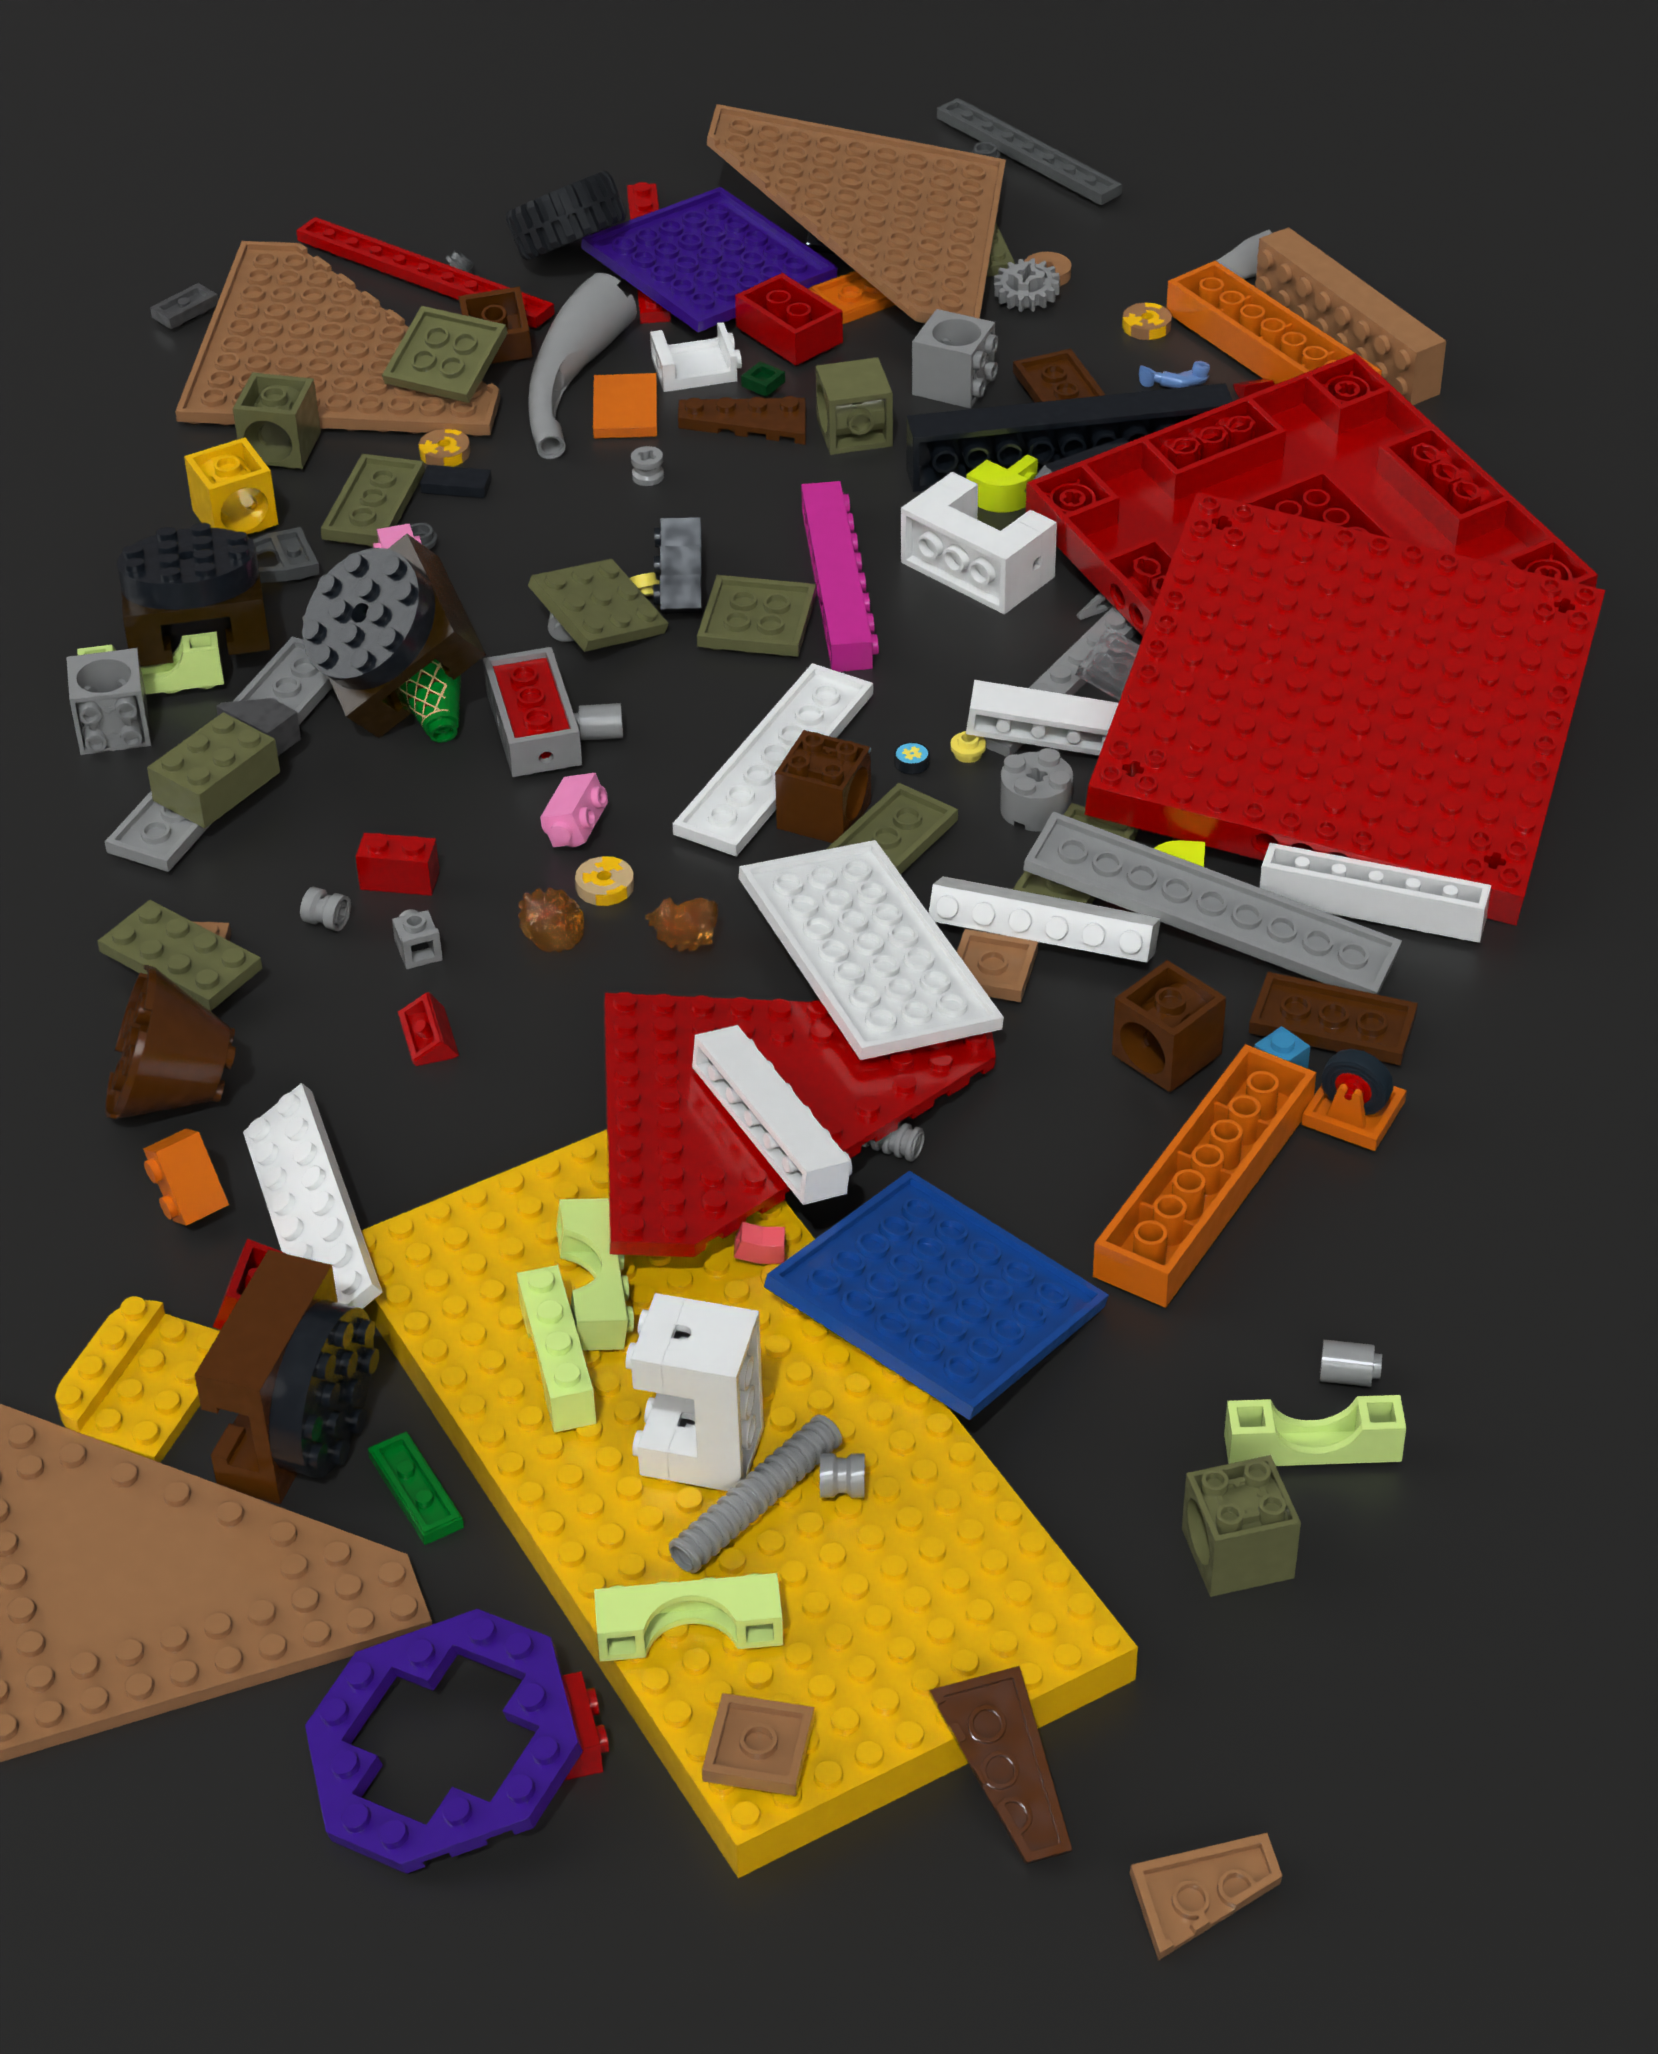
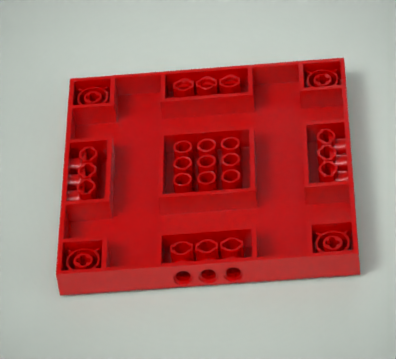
M1357 353L1027 482L1026 512L1031 509L1057 522L1056 546L1142 637L1147 628L1196 492L1595 588L1598 574Z
M1196 492L1091 776L1084 815L1180 840L1205 842L1207 847L1262 861L1265 858L1269 843H1275L1489 884L1492 886L1487 919L1517 926L1606 590Z

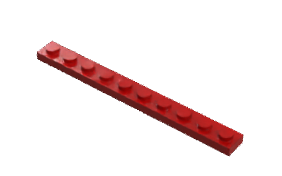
M314 217L296 230L297 241L352 260L360 265L379 270L382 273L401 278L407 282L420 285L431 291L450 296L455 300H459V296L510 288ZM521 292L529 327L538 328L555 314L554 303Z

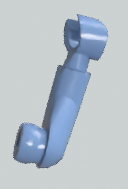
M1196 361L1193 364L1192 370L1176 374L1168 371L1163 373L1155 372L1141 365L1138 373L1139 381L1145 387H1151L1154 383H1160V386L1168 388L1198 386L1208 380L1210 366L1206 362Z

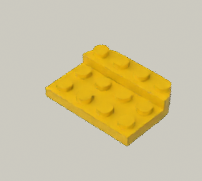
M137 1296L125 1299L121 1303V1307L104 1321L59 1383L55 1398L62 1423L70 1430L161 1463L200 1407L195 1373L220 1331L165 1314L163 1302L144 1300Z

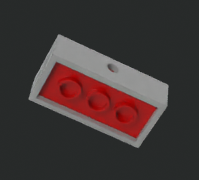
M552 647L483 658L486 692L512 777L582 765L580 731Z

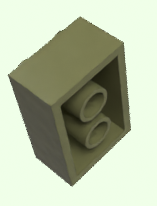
M222 712L149 765L147 771L153 801L206 828L279 774L280 767L274 738Z

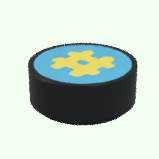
M903 743L894 751V765L900 772L905 774H919L924 772L930 765V751L921 743Z

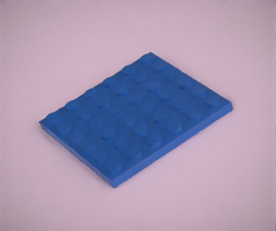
M911 1171L906 1172L769 1272L764 1284L766 1289L779 1296L782 1300L793 1305L816 1322L833 1331L968 1420H971L1105 1307L1109 1296L1104 1291Z

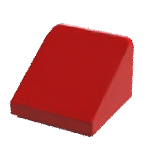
M1258 379L1234 383L1233 388L1238 397L1243 398L1271 387L1275 383L1270 379Z

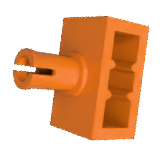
M186 1128L143 1148L147 1160L144 1161L146 1173L153 1183H157L163 1197L159 1198V1203L169 1220L173 1219L174 1222L187 1226L229 1205L198 1131Z

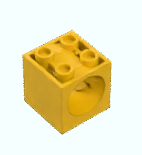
M246 437L184 456L192 509L202 523L210 524L211 528L245 532L247 535L279 525L271 470Z

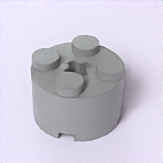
M1045 748L1040 752L1008 755L1004 759V766L1001 770L1000 812L1003 818L1013 826L1014 821L1024 824L1025 830L1038 832L1043 830L1053 811L1064 815L1072 803L1073 771L1070 765L1060 758V753L1055 749Z

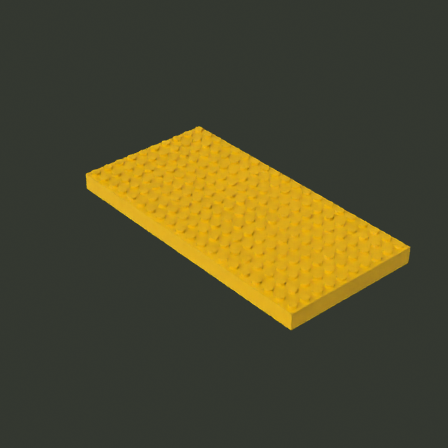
M607 1129L361 1230L383 1293L364 1307L371 1320L375 1322L376 1328L738 1878L967 1765L968 1762L929 1695V1690L1020 1666L1036 1725L1039 1729L1136 1680L1138 1646L949 1407L766 1289L764 1284L767 1274L780 1264H758L734 1258V1243L738 1230L724 1239L717 1236L706 1243V1250L695 1257L624 1255V1269L620 1270L621 1275H627L629 1280L628 1301H625L626 1306L633 1307V1332H626L624 1349L583 1350L594 1390L596 1424L554 1433L545 1402L532 1337L528 1338L520 1309L517 1273L558 1265L570 1306L572 1290L583 1287L594 1280L592 1274L581 1265L560 1258L556 1224L559 1199L608 1198ZM785 1200L763 1214L757 1211L746 1218V1223L762 1227H785V1261L815 1240ZM659 1293L759 1311L764 1429L749 1472L754 1471L758 1464L764 1463L766 1457L773 1455V1452L778 1447H782L783 1443L787 1439H791L796 1431H800L805 1423H809L812 1417L820 1414L832 1420L842 1436V1444L837 1449H833L832 1453L838 1458H847L851 1453H865V1498H851L847 1493H837L833 1498H820V1464L815 1465L810 1473H806L801 1481H797L792 1489L787 1490L783 1497L778 1498L774 1505L768 1506L765 1513L759 1514L757 1520L749 1523V1526L744 1531H740L735 1539H731L726 1547L721 1548L716 1556H711L707 1564L701 1565L697 1573H690L680 1568L670 1554V1541L673 1538H678L680 1532L688 1529V1526L693 1521H698V1517L702 1513H706L711 1505L717 1504L718 1499L726 1496L728 1491L641 1476L639 1474L638 1457L632 1454L633 1441L637 1430H644L646 1424L644 1414L649 1397L655 1398L657 1393L633 1389L632 1371L626 1369L625 1361L629 1344L631 1342L637 1343L639 1337L638 1323L640 1314L643 1309L649 1310L654 1294ZM753 1573L778 1574L783 1621V1645L737 1649L725 1633L714 1627L703 1624H685L671 1628L661 1634L651 1645L646 1658L600 1662L594 1589L610 1588L617 1585H647L662 1581H692L708 1577H737ZM722 1693L814 1707L815 1719L796 1796L703 1782L702 1768Z

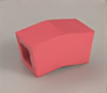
M742 1222L735 1237L734 1258L758 1264H782L785 1261V1227H762Z

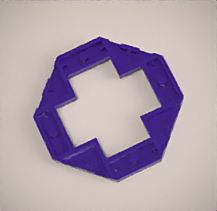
M475 1609L355 1652L305 1724L325 1830L331 1841L407 1874L424 1868V1861L447 1853L451 1857H455L488 1845L487 1839L512 1830L514 1835L533 1829L583 1752L572 1716L573 1711L566 1684L560 1670L559 1657L552 1638L485 1611ZM457 1655L521 1679L522 1682L502 1712L507 1721L536 1733L491 1802L451 1787L428 1824L425 1825L362 1798L383 1764L378 1755L351 1745V1743L396 1677L434 1691Z

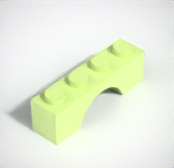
M217 631L184 635L181 637L178 648L173 653V663L141 667L146 695L161 692L173 694L184 689H211L216 685H224ZM113 645L77 649V654L84 655L116 651Z
M609 1198L559 1199L556 1232L560 1258L581 1265L594 1277V1280L587 1285L572 1290L570 1308L582 1351L624 1349L626 1332H633L634 1312L632 1306H626L625 1301H628L629 1280L627 1275H621L620 1270L624 1269V1255L610 1254Z
M554 1265L517 1273L520 1309L528 1338L532 1337L545 1402L554 1433L596 1424L594 1390L559 1266Z
M1400 1395L1357 1396L1351 1405L1342 1412L1319 1420H1299L1288 1417L1275 1408L1271 1399L1227 1401L1224 1437L1228 1464L1271 1455L1276 1466L1402 1462L1407 1428Z
M753 1573L737 1577H708L692 1581H662L647 1585H617L610 1588L594 1589L600 1662L646 1658L651 1645L661 1634L671 1628L685 1624H703L714 1627L725 1633L737 1649L783 1645V1621L777 1573Z

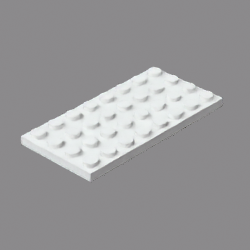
M876 840L739 866V880L860 1060L1002 1030L1003 1015Z

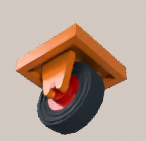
M1340 1050L1325 1065L1321 1076L1322 1084L1303 1112L1301 1125L1376 1151L1404 1105L1407 1090L1393 1086L1390 1072L1375 1056L1361 1050Z

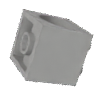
M936 309L912 341V395L971 409L978 397L981 398L988 383L994 381L997 375L998 364L994 362V354L998 346V336L995 335V322Z
M132 648L67 657L69 700L80 755L151 746L148 706L138 649Z

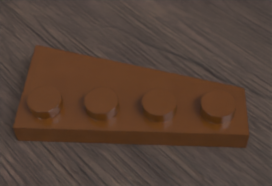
M787 396L783 398L753 397L751 399H732L723 397L720 399L689 398L687 400H679L678 428L710 433H720L723 429H728L735 433V436L748 437L749 433L766 434V440L780 441L781 436L794 438L796 444L806 445L805 398Z
M1020 1666L929 1690L931 1699L1025 1865L1070 1853L1072 1846Z

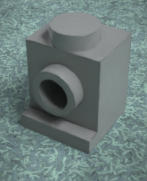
M409 909L402 912L399 917L392 919L394 940L406 969L443 960L440 933L438 928L435 927L428 910L418 912L414 909ZM428 943L429 948L413 952L411 950L413 945Z

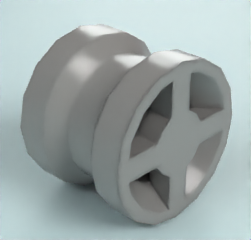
M643 446L631 453V464L634 466L632 480L636 484L653 486L662 482L664 479V469L661 466L663 463V453L660 449L652 446Z

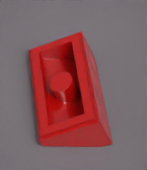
M427 992L398 1011L414 1065L419 1066L459 1056L446 1010L432 994Z

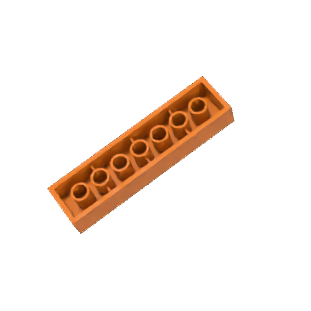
M1217 261L1210 262L1168 281L1166 308L1170 311L1173 318L1261 378L1273 380L1275 385L1355 353ZM1362 358L1378 374H1382V370H1380L1379 368H1377L1376 366Z
M1245 1044L1095 1241L1093 1277L1166 1308L1302 1122V1114L1314 1097L1316 1072Z

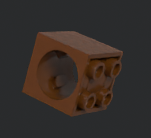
M803 730L775 772L777 829L829 843L836 841L863 816L871 803V747Z
M1166 960L1115 997L1112 1055L1168 1092H1172L1222 1054L1226 997Z

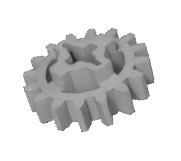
M1033 258L1025 262L1023 259H1019L1018 264L1015 265L1012 262H1008L1007 269L1000 267L999 275H994V295L998 297L1000 304L1007 302L1008 309L1018 306L1019 312H1022L1024 309L1029 308L1031 311H1035V306L1038 305L1046 308L1047 301L1054 303L1055 295L1060 294V275L1055 273L1054 266L1047 268L1046 261L1036 264Z

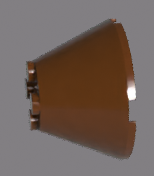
M149 965L144 966L147 974L139 973L116 1042L115 1051L121 1052L122 1055L117 1063L115 1072H110L105 1104L106 1117L115 1120L210 1101L219 1102L225 1081L221 1079L223 1069H231L235 1057L236 1047L232 1046L235 1029L230 1028L156 967Z

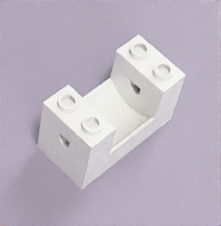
M951 472L901 507V563L1005 615L1055 577L1057 522L1030 509L1001 531L977 520L978 484Z
M655 1293L649 1310L643 1309L640 1314L638 1323L639 1337L637 1343L631 1342L629 1344L625 1361L626 1369L632 1371L633 1389L657 1393L655 1398L649 1397L644 1414V1421L646 1423L644 1430H637L633 1441L632 1454L638 1457L639 1474L641 1476L729 1491L731 1488H735L736 1484L740 1480L745 1479L749 1473L764 1429L759 1311Z

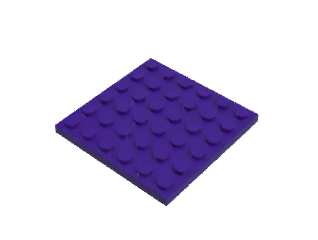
M722 187L583 237L581 249L697 332L707 330L717 325V323L736 318L735 295L781 273L809 289L811 286L836 278L838 271L836 265Z

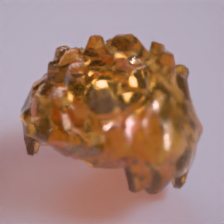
M549 887L547 892L544 893L540 888H537L531 894H523L524 900H521L518 906L521 910L518 914L520 918L519 927L522 929L525 937L533 941L538 948L547 952H552L553 950L562 952L563 949L571 950L575 944L582 940L584 913L577 902L570 898L563 889L557 891Z
M669 897L664 899L658 908L646 914L645 919L649 920L648 926H654V929L657 930L656 938L662 942L666 940V944L670 948L678 945L677 948L680 952L685 949L696 951L700 945H710L713 943L711 937L717 924L719 909L715 901L711 900L708 902L703 897L689 901L686 900L680 905L674 904L672 898Z

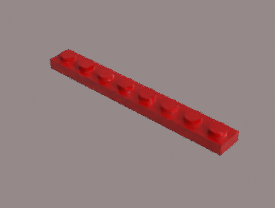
M639 182L635 185H627L630 220L659 210L656 183ZM637 289L641 324L671 322V313Z

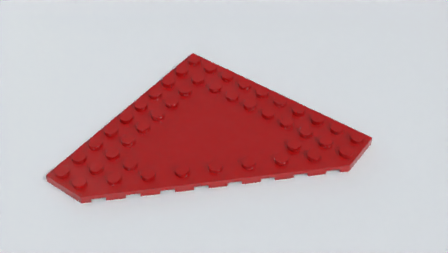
M629 992L605 993L604 1036L610 1254L695 1257L706 1250V1243L717 1236L724 1239L738 1230L742 1222L746 1223V1218L758 1211L763 1214L784 1201L785 1194L791 1190L692 1068L696 1034L738 1025L746 1036L754 1041L761 1054L767 1061L773 1064L776 1072L786 1083L791 1085L796 1096L804 1105L810 1108L816 1120L823 1128L830 1132L832 1139L851 1159L861 1152V1146L868 1141L874 1140L878 1142L897 1130L898 1123L908 1116L912 1119L932 1108L935 1099L943 1094L951 1096L968 1085L970 1077L978 1072L985 1074L992 1070L996 1059L992 1032L860 1060L820 1000L804 1002L787 1001L784 999L758 1000L745 997L713 998L704 995L690 997L671 996L669 994L644 995Z

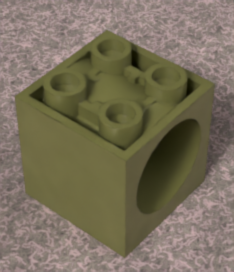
M879 358L816 365L817 421L830 455L892 447L893 392Z
M252 372L233 407L237 440L246 437L266 465L280 466L288 469H303L321 433L314 378Z
M1271 1455L1186 1473L1182 1531L1210 1597L1295 1578L1301 1521Z

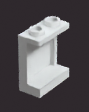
M724 322L717 323L718 336L716 338L672 345L667 344L662 330L650 332L651 358L664 392L737 381V369L742 367L741 354L739 349L735 350L733 333L727 332Z

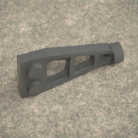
M301 527L268 533L252 539L256 546L257 555L267 551L274 552L279 563L276 566L259 567L261 583L283 582L295 579L302 580L309 576L320 574L319 563Z

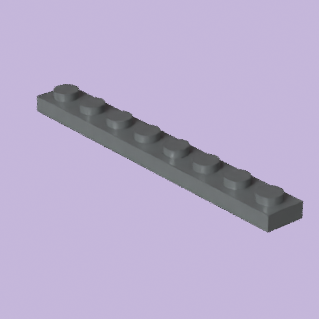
M959 98L937 108V118L981 142L995 144L998 151L1009 156L1011 159L1019 161L1030 167V169L1066 186L1073 192L1083 195L1096 204L1103 205L1122 194L1121 183Z

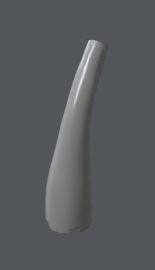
M595 273L575 290L559 310L537 355L530 378L528 410L533 439L538 454L542 458L555 459L565 451L562 428L560 423L555 420L559 401L567 386L591 360L611 344L636 318L637 307L632 294L626 296L617 286L621 281L609 274Z

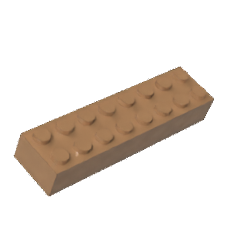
M1288 227L1259 238L1256 288L1382 370L1381 376L1412 405L1440 395L1446 349L1445 339Z

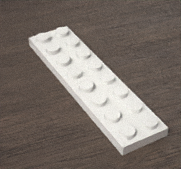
M812 663L674 821L673 835L737 857L775 812V772L803 730L837 738L873 695V683Z
M300 1083L290 1093L283 1095L278 1103L265 1114L252 1121L249 1127L243 1131L281 1251L289 1255L331 1264L338 1303L363 1309L383 1291L313 1093L308 1087Z

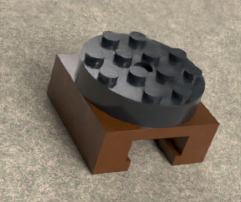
M268 1249L197 1369L195 1380L201 1410L217 1414L220 1409L239 1413L234 1423L228 1424L211 1453L216 1484L257 1499L281 1504L298 1473L320 1478L327 1475L337 1464L343 1465L348 1457L350 1442L354 1433H360L363 1430L367 1417L364 1405L371 1374L375 1372L379 1362V1350L374 1349L373 1341L375 1322L370 1320L368 1314L363 1309L338 1303L331 1264Z

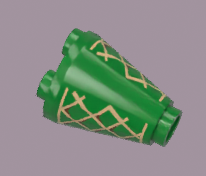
M434 659L398 688L425 733L430 736L432 741L443 743L452 740L457 735L461 675L453 680L445 674L441 663Z

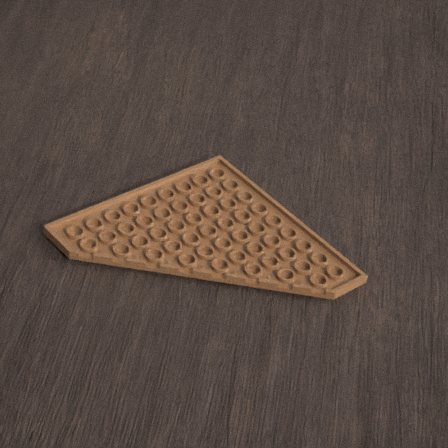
M716 104L708 132L707 146L914 321L926 324L936 309L980 319L1006 159Z
M241 241L175 413L177 422H189L191 424L214 423L225 426L235 424L233 407L253 372L314 378L321 430L329 428L345 429L348 431H399L417 434L420 432L428 433L438 429H453L472 436L491 435L500 403V389L492 383L487 385L481 381L471 401L466 403L385 384L382 374L409 328L405 325L404 318L391 309H383L378 299L367 291L360 292L357 290L352 280L342 273L338 275L334 273L330 264L319 256L312 257L308 254V249L301 243Z
M0 1404V1762L352 1657L357 1651L432 1625L430 1614L408 1554Z

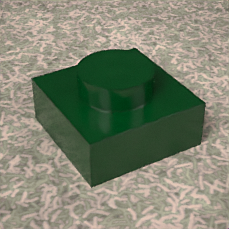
M761 361L741 375L742 387L766 397L785 383V371Z

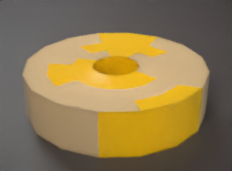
M608 856L592 858L582 863L576 870V891L581 899L596 906L618 904L627 899L633 892L634 872L631 866L622 859Z

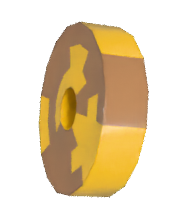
M1155 303L1134 304L1123 312L1122 328L1130 337L1139 340L1159 339L1170 332L1172 315L1162 305Z
M454 429L433 430L421 437L418 443L420 458L427 465L454 467L467 460L471 453L468 436Z

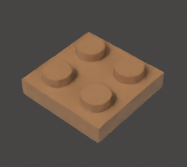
M965 929L957 953L989 997L1022 1002L1038 953V942Z
M722 1693L702 1768L703 1782L796 1796L815 1719L814 1707Z

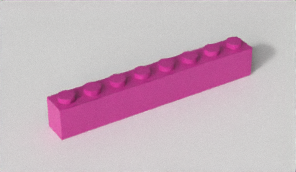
M840 481L801 484L802 515L831 669L838 672L873 669V655L879 654L877 634H874L873 613H870L869 593H866L865 573L862 572L861 553L858 552L857 533H854L853 513H850L849 494H843Z

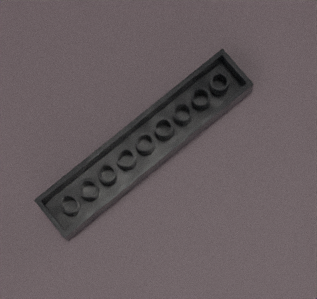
M1226 383L908 415L906 416V470L913 492L927 490L951 472L966 478V474L985 460L1008 469L1028 454L1038 459V474L1045 464L1120 438H1125L1131 442L1230 403L1233 400Z

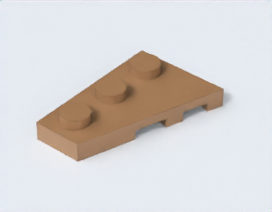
M1268 1833L1132 1864L1129 1872L1158 1961L1278 1886L1283 1877Z

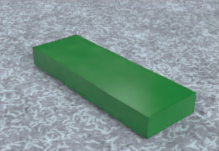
M407 1431L368 1448L370 1460L424 1545L464 1528L462 1516Z

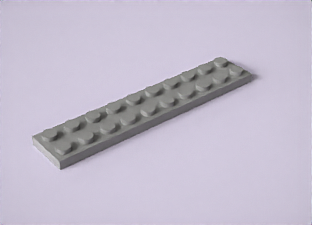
M292 636L234 701L272 698L297 711L300 725L333 686L329 677L321 673L310 662L304 649L303 639ZM150 791L106 839V852L169 872L208 827L203 828L153 801L152 792Z
M1054 811L1024 862V871L1133 912L1160 918V922L1334 986L1379 994L1402 943V940Z

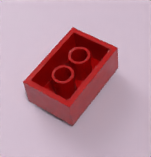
M784 273L735 295L736 327L795 366L843 343V311Z

